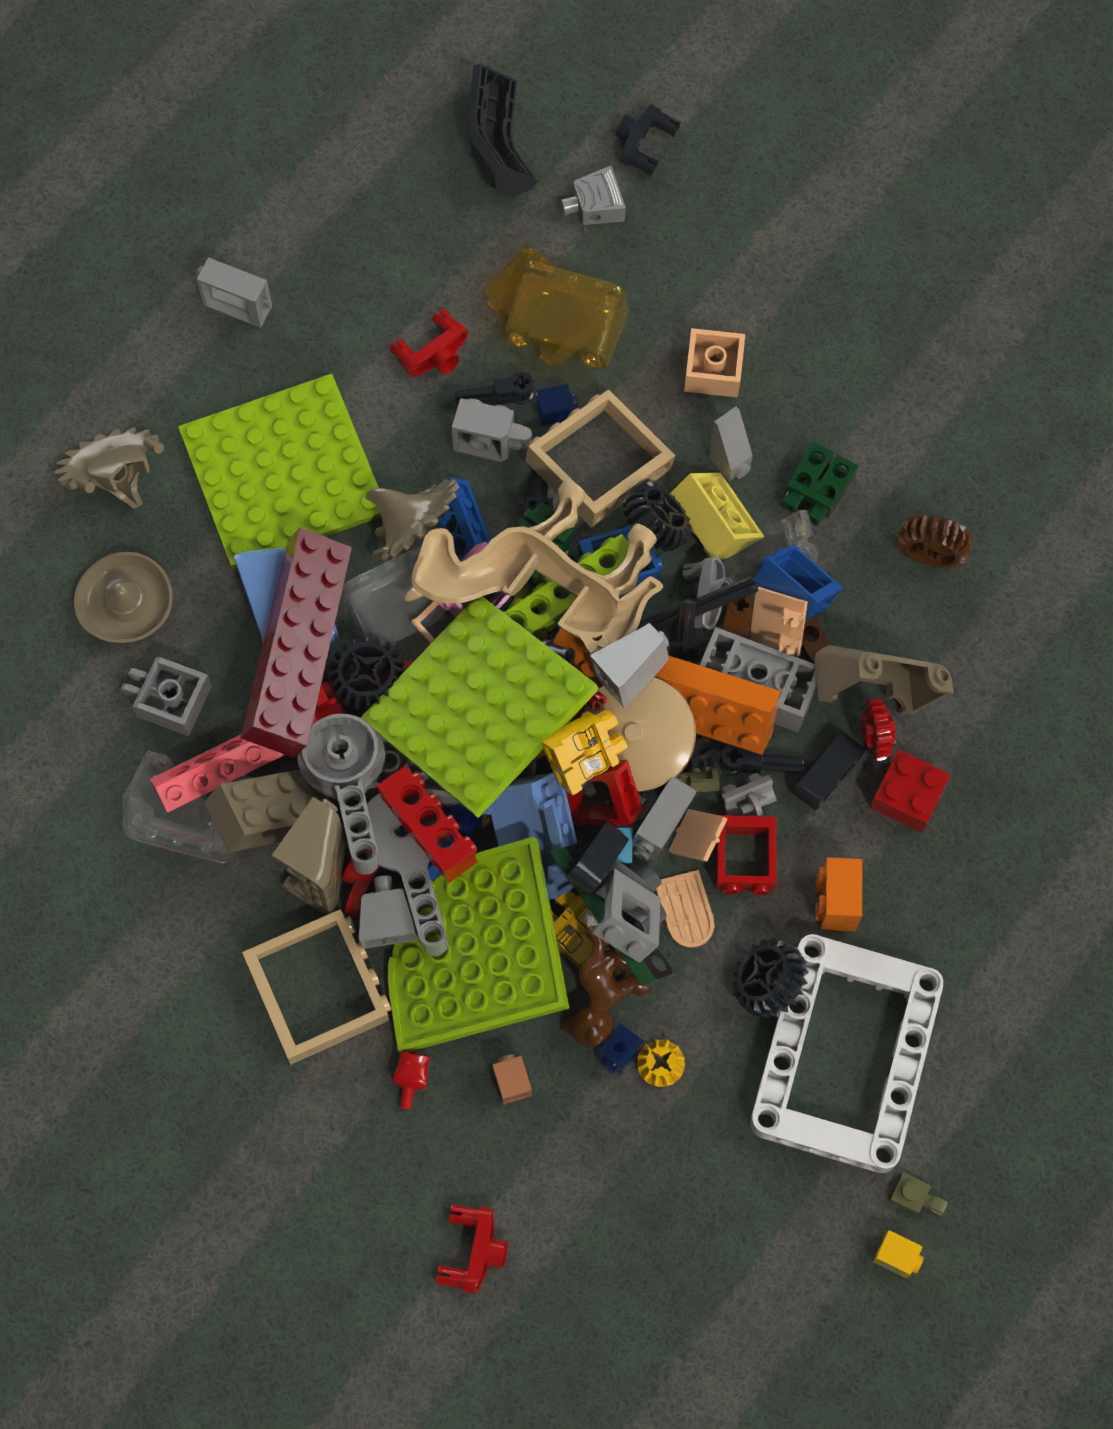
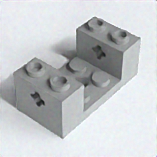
M715 627L700 666L781 691L775 724L799 733L817 688L815 664ZM755 668H761L766 672L767 676L764 679L757 680L752 677L751 671Z

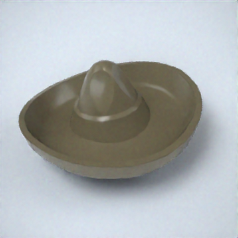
M134 552L114 553L98 560L80 579L74 596L75 613L78 621L86 631L104 641L115 644L139 642L155 634L167 621L173 601L172 587L165 571L151 558Z

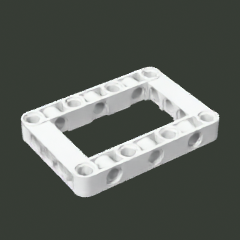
M807 935L801 939L797 949L800 950V953H802V956L807 961L805 967L809 973L804 978L808 984L801 987L804 995H798L795 998L796 1002L803 1005L804 1012L800 1014L794 1013L789 1006L788 1013L780 1011L750 1119L751 1129L756 1136L877 1173L890 1172L901 1157L943 989L942 975L933 968L822 936ZM814 947L819 952V956L811 958L805 954L804 949ZM825 972L846 977L849 982L856 980L876 986L875 989L880 991L883 988L904 994V998H907L906 1001H908L904 1017L899 1026L892 1054L893 1062L885 1081L877 1113L879 1117L873 1134L786 1109L820 979ZM928 980L933 985V990H923L920 987L919 981ZM909 1035L916 1037L919 1041V1047H910L906 1043L905 1037ZM776 1058L786 1059L789 1063V1068L786 1070L776 1068L774 1060ZM891 1093H901L905 1098V1104L898 1105L894 1103L891 1099ZM760 1115H769L773 1119L774 1125L765 1128L760 1125L758 1117ZM879 1149L888 1151L891 1161L888 1163L879 1161L876 1151Z

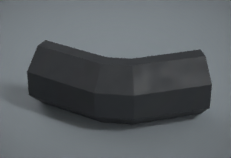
M483 64L473 65L467 118V132L472 156L497 192L514 197L532 190L538 181L515 150L512 137L518 80Z

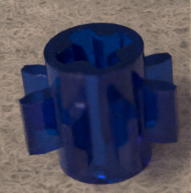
M461 803L456 804L455 809L451 808V811H448L447 816L450 814L456 820L460 827L457 831L462 837H472L474 832L482 829L483 815L477 818Z

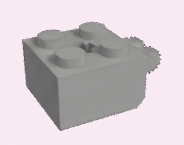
M460 398L452 424L453 451L502 462L508 459L510 448L528 450L527 446L531 441L532 432L529 427L515 424L514 411L505 406H492L483 404L477 399L466 400Z
M161 657L155 658L149 673L131 668L128 675L132 679L144 684L142 688H138L124 683L121 691L126 695L136 698L132 707L136 717L189 736L212 688L208 675Z

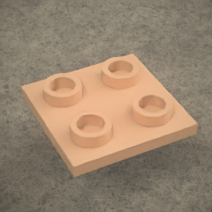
M758 587V591L755 594L749 640L776 649L779 652L799 656L808 602Z

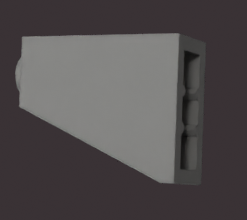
M649 623L590 655L595 676L623 708L631 704L669 660L666 648L669 646V642L662 631L658 632Z

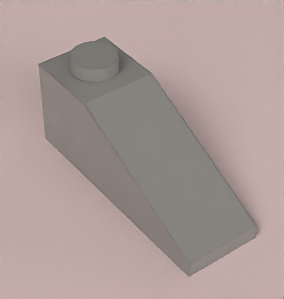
M734 407L714 421L709 459L728 481L735 477L738 479L744 477L751 469L753 456L741 413L737 407Z

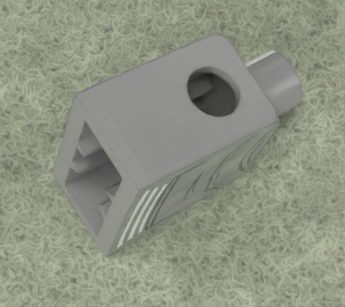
M612 166L575 180L573 182V197L561 199L563 214L568 215L579 212L583 225L625 221L626 207Z

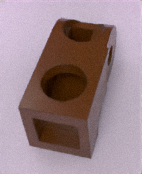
M817 616L805 621L801 653L805 660L815 664L817 651L830 645Z

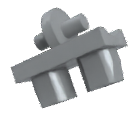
M755 773L748 776L746 785L737 788L735 785L729 784L722 787V799L726 815L742 816L752 812L754 816H762L761 807L777 801L771 777L769 775L762 777Z

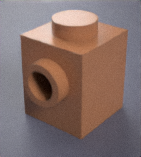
M513 1054L506 1055L497 1059L496 1064H492L503 1105L532 1096V1089L522 1056L515 1058Z

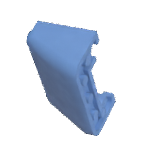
M286 547L246 551L234 555L238 573L263 642ZM335 624L329 651L336 649L334 639L339 638Z
M553 772L514 779L482 815L491 814L498 847L533 836L538 839L549 899H557L574 888L572 883L564 877L565 873L550 853L552 850L577 843L566 790L559 786Z

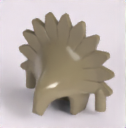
M133 427L121 434L119 429H115L108 437L97 434L93 442L82 441L79 443L80 449L65 452L67 459L57 462V466L60 469L54 471L56 478H59L60 485L68 484L71 490L80 488L87 493H92L95 486H98L114 494L133 509H136L143 504L137 491L138 474L140 471L145 474L150 473L145 453L149 449L160 454L164 450V445L158 442V435L151 436L149 429L138 433L136 428Z
M454 478L450 481L444 479L438 486L434 484L430 489L417 494H405L386 488L369 489L365 498L376 504L383 520V526L377 528L375 534L385 546L373 552V559L375 561L382 560L383 562L389 557L394 559L402 549L407 551L415 539H422L427 528L438 523V516L450 508L448 504L456 498L457 494L455 492L460 487Z

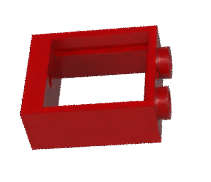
M619 760V764L614 767L609 766L605 772L587 780L606 781L614 806H587L582 790L575 795L566 791L573 825H601L605 820H608L613 825H631L643 812L628 760Z
M719 815L725 817L727 821L720 833V840L716 843V890H723V893L728 895L739 894L740 890L752 891L754 895H768L769 891H774L776 887V817ZM725 834L767 836V876L725 875Z

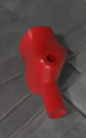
M400 1051L399 1062L393 1078V1083L403 1088L400 1108L411 1109L414 1091L426 1088L430 1056Z

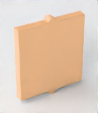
M688 809L680 827L676 829L677 834L668 851L676 855L707 862L715 844L720 840L719 836L727 819L723 816Z

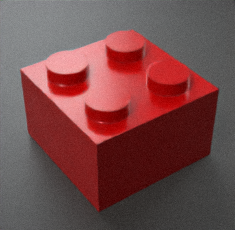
M898 749L870 808L923 833L951 774Z

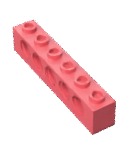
M314 714V718H313L312 725L317 722V719H316V717H315V714ZM238 735L149 780L161 805L168 813L215 790L220 784L229 783L285 754L240 739L241 735Z

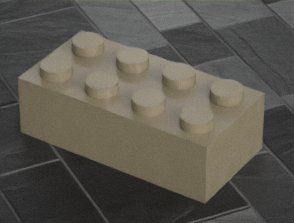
M300 770L220 784L205 800L204 804L228 853L282 842L313 797L319 801L323 799L329 801L326 795L310 787L302 777Z

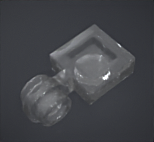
M799 510L782 520L788 545L794 544L813 562H816L819 550L814 544L808 543V539L814 536L808 511Z

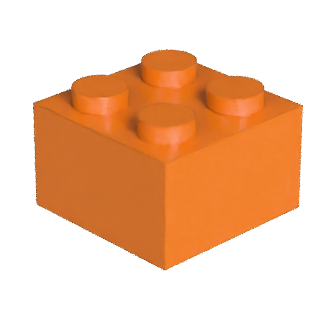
M827 857L824 866L819 867L818 875L815 878V893H820L818 903L815 904V921H820V930L856 931L862 918V859Z

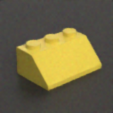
M690 473L670 493L672 496H675V499L685 509L686 515L690 518L691 532L699 538L705 553L709 557L716 556L719 559H727L764 538V535L721 473Z

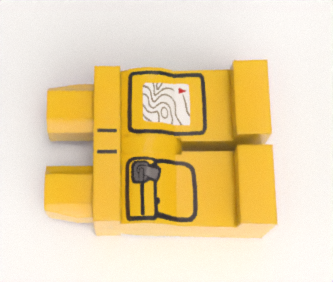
M606 709L596 715L587 711L581 715V718L563 726L541 741L559 786L572 795L581 791V784L593 776L605 772L609 766L614 767L619 764L617 755L627 748L625 739L621 734L615 732L609 736L607 733L618 725L615 715Z
M568 891L555 899V902L565 911L559 918L552 911L551 913L558 950L580 970L593 949V941L587 929L590 926H597L599 923L581 896Z

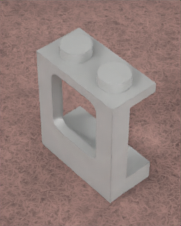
M613 869L596 888L595 893L605 899L604 920L593 929V934L640 963L659 946L661 898L618 870ZM622 911L641 923L647 918L646 934L626 922L622 918Z

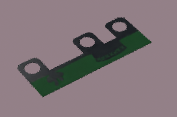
M582 842L552 850L550 853L566 874L578 856L577 850L579 848L583 849L585 844ZM572 884L598 923L602 922L605 914V899L595 893L596 889L589 896H586ZM635 919L637 923V929L644 932V927L642 926L640 921ZM657 949L640 963L618 950L641 985L673 973L672 967ZM653 955L660 957L666 965L665 971H660L653 965L651 961Z

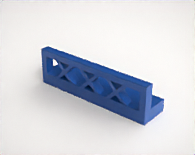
M454 478L460 486L455 492L457 496L448 504L450 508L438 516V524L440 528L447 529L453 536L455 554L461 561L475 545L483 542L488 544L491 540L469 482ZM451 515H455L457 520L454 532L449 527ZM460 538L464 539L466 544L463 556L458 551Z

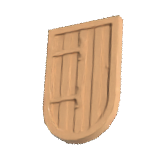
M699 870L661 879L662 884L656 889L658 897L661 898L660 903L666 912V928L672 939L679 945L687 948H695L705 944L712 937L714 918Z

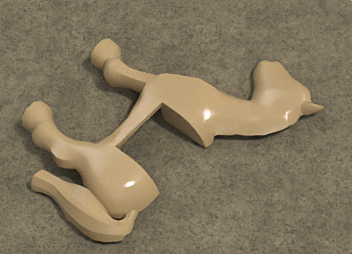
M565 479L558 488L560 500L558 509L549 519L530 528L524 526L507 528L494 537L480 553L471 556L465 561L460 562L455 554L453 536L447 529L440 528L429 531L424 538L412 572L413 588L407 592L404 600L410 602L426 596L430 600L439 603H463L499 591L513 596L520 591L536 570L577 596L558 622V626L565 632L581 639L587 650L593 654L636 631L647 601L663 589V584L652 576L646 578L635 588L640 570L645 568L651 561L652 557L649 550L656 543L657 538L650 529L636 523L628 533L630 546L626 558L615 571L603 576L584 569L551 542L560 533L575 526L578 521L577 508L587 497L585 491L579 485Z

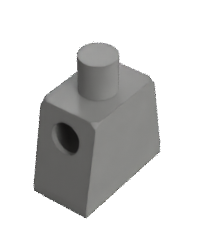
M391 876L374 878L375 893L364 894L361 898L359 942L367 949L420 940L405 891L403 889L393 890Z

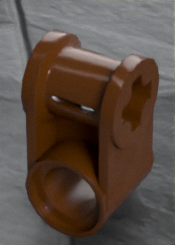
M746 596L728 604L725 619H723L722 630L746 639L749 638L750 621L754 607L751 596ZM737 606L743 607V611H737Z

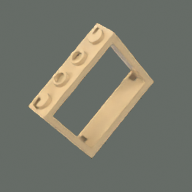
M609 389L601 395L593 396L582 409L577 408L573 410L562 423L557 422L552 425L542 437H535L527 446L528 450L525 459L558 494V488L565 479L574 481L546 452L604 410L653 458L596 501H593L586 494L587 497L577 508V514L591 528L620 508L625 501L624 498L627 496V493L636 485L649 481L654 483L672 468L675 454Z
M341 909L242 952L290 1064H294L389 1021L387 1012L392 1010L385 994L379 996L375 987L380 984L373 968L367 969L364 959L368 958L365 948L360 942H355L352 933L356 932L350 915L344 918ZM338 925L375 1011L299 1045H295L259 959Z

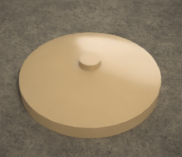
M653 677L631 704L623 708L603 685L599 691L606 696V703L602 705L595 699L601 708L594 711L587 704L583 714L589 711L596 715L607 709L615 715L618 725L607 733L610 736L618 732L625 739L627 748L618 754L617 757L618 760H628L637 791L659 788L667 784L671 778L677 777L689 762L696 740L695 719L689 704L682 694L669 683Z

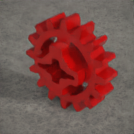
M882 699L866 700L864 714L860 716L862 738L866 748H871V755H873L874 760H888L892 756V745L896 744L895 722L891 717V712L886 711L885 703L883 704Z

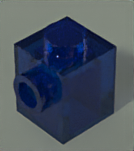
M568 384L536 390V404L542 426L557 422L562 423L574 409L578 408L576 394L570 393Z
M620 1023L598 1051V1058L601 1059L599 1064L612 1074L617 1071L622 1075L642 1049L644 1041Z

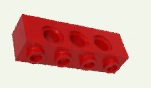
M404 766L377 785L380 798L447 883H450L477 864L475 856L477 848L468 836L463 838L457 831L460 827L456 820L450 814L445 816L441 811L443 806L434 793L429 795L425 791L424 787L426 785L417 772L412 774ZM410 798L419 799L415 804H406V801ZM428 819L436 820L431 826L422 825ZM444 841L453 842L448 848L440 847V844Z

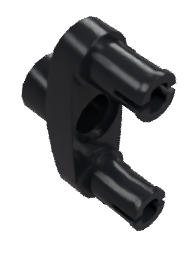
M652 104L647 107L637 120L625 114L615 133V136L626 141L620 162L629 167L632 165L648 173L650 176H652L659 161L639 151L641 139L645 138L650 127H656L674 137L682 123L661 112L662 109Z

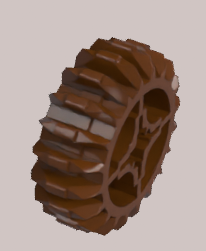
M918 514L915 517H908L907 520L902 522L897 535V546L906 558H912L915 562L939 568L948 567L951 569L954 566L959 567L963 563H967L973 547L971 532L966 530L964 525H959L957 521H951L948 517L941 518L938 515L930 516L926 514L922 516Z

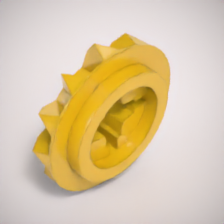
M654 1039L645 1044L637 1058L639 1074L647 1083L656 1087H666L674 1084L682 1076L685 1067L684 1055L679 1046L673 1044L668 1039ZM670 1054L666 1062L670 1072L663 1067L652 1071L656 1063L654 1055L662 1058Z

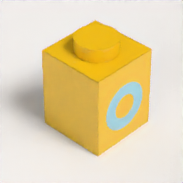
M888 1230L873 1262L907 1279L912 1272L917 1274L922 1265L924 1257L920 1255L923 1246Z

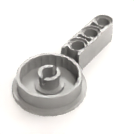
M333 714L318 720L311 726L308 744L298 754V765L302 777L310 787L323 795L337 800L353 867L360 874H371L378 868L379 857L365 793L377 781L383 771L385 764L384 744L380 735L361 718L349 714ZM338 749L347 750L344 753V759H340V755L334 752ZM356 800L359 802V804L354 807H349L346 805L349 801ZM356 827L365 828L361 833L352 832ZM363 853L372 855L367 860H360L358 858Z
M378 794L368 802L367 807L377 845L379 866L396 871L401 875L422 948L428 955L439 956L447 950L448 938L428 873L430 860L409 833L403 837L397 836V833L400 831L399 826L402 824ZM410 798L406 801V804H415L419 799ZM428 819L422 825L431 826L436 820ZM358 827L357 829L358 833L365 830L364 827ZM365 853L368 858L372 856L369 853ZM421 881L425 883L420 889L411 888L416 882ZM424 908L433 909L427 916L419 915V912ZM433 934L441 936L434 943L427 942V938Z

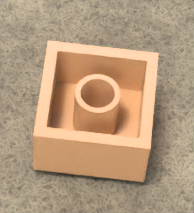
M691 328L684 392L738 397L745 334Z

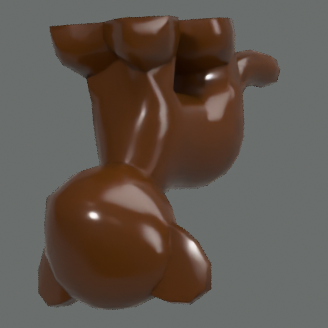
M590 926L587 929L593 941V949L579 971L580 983L589 996V1006L583 1008L577 1014L565 1017L560 1023L563 1032L571 1034L578 1044L586 1047H597L614 1034V1019L609 1010L630 993L639 996L650 993V985L648 983L641 985L634 974L631 976L627 975L626 971L630 968L620 953L616 952V948L610 944L605 947L604 940L593 934V929L596 926ZM614 969H618L619 971L612 976Z

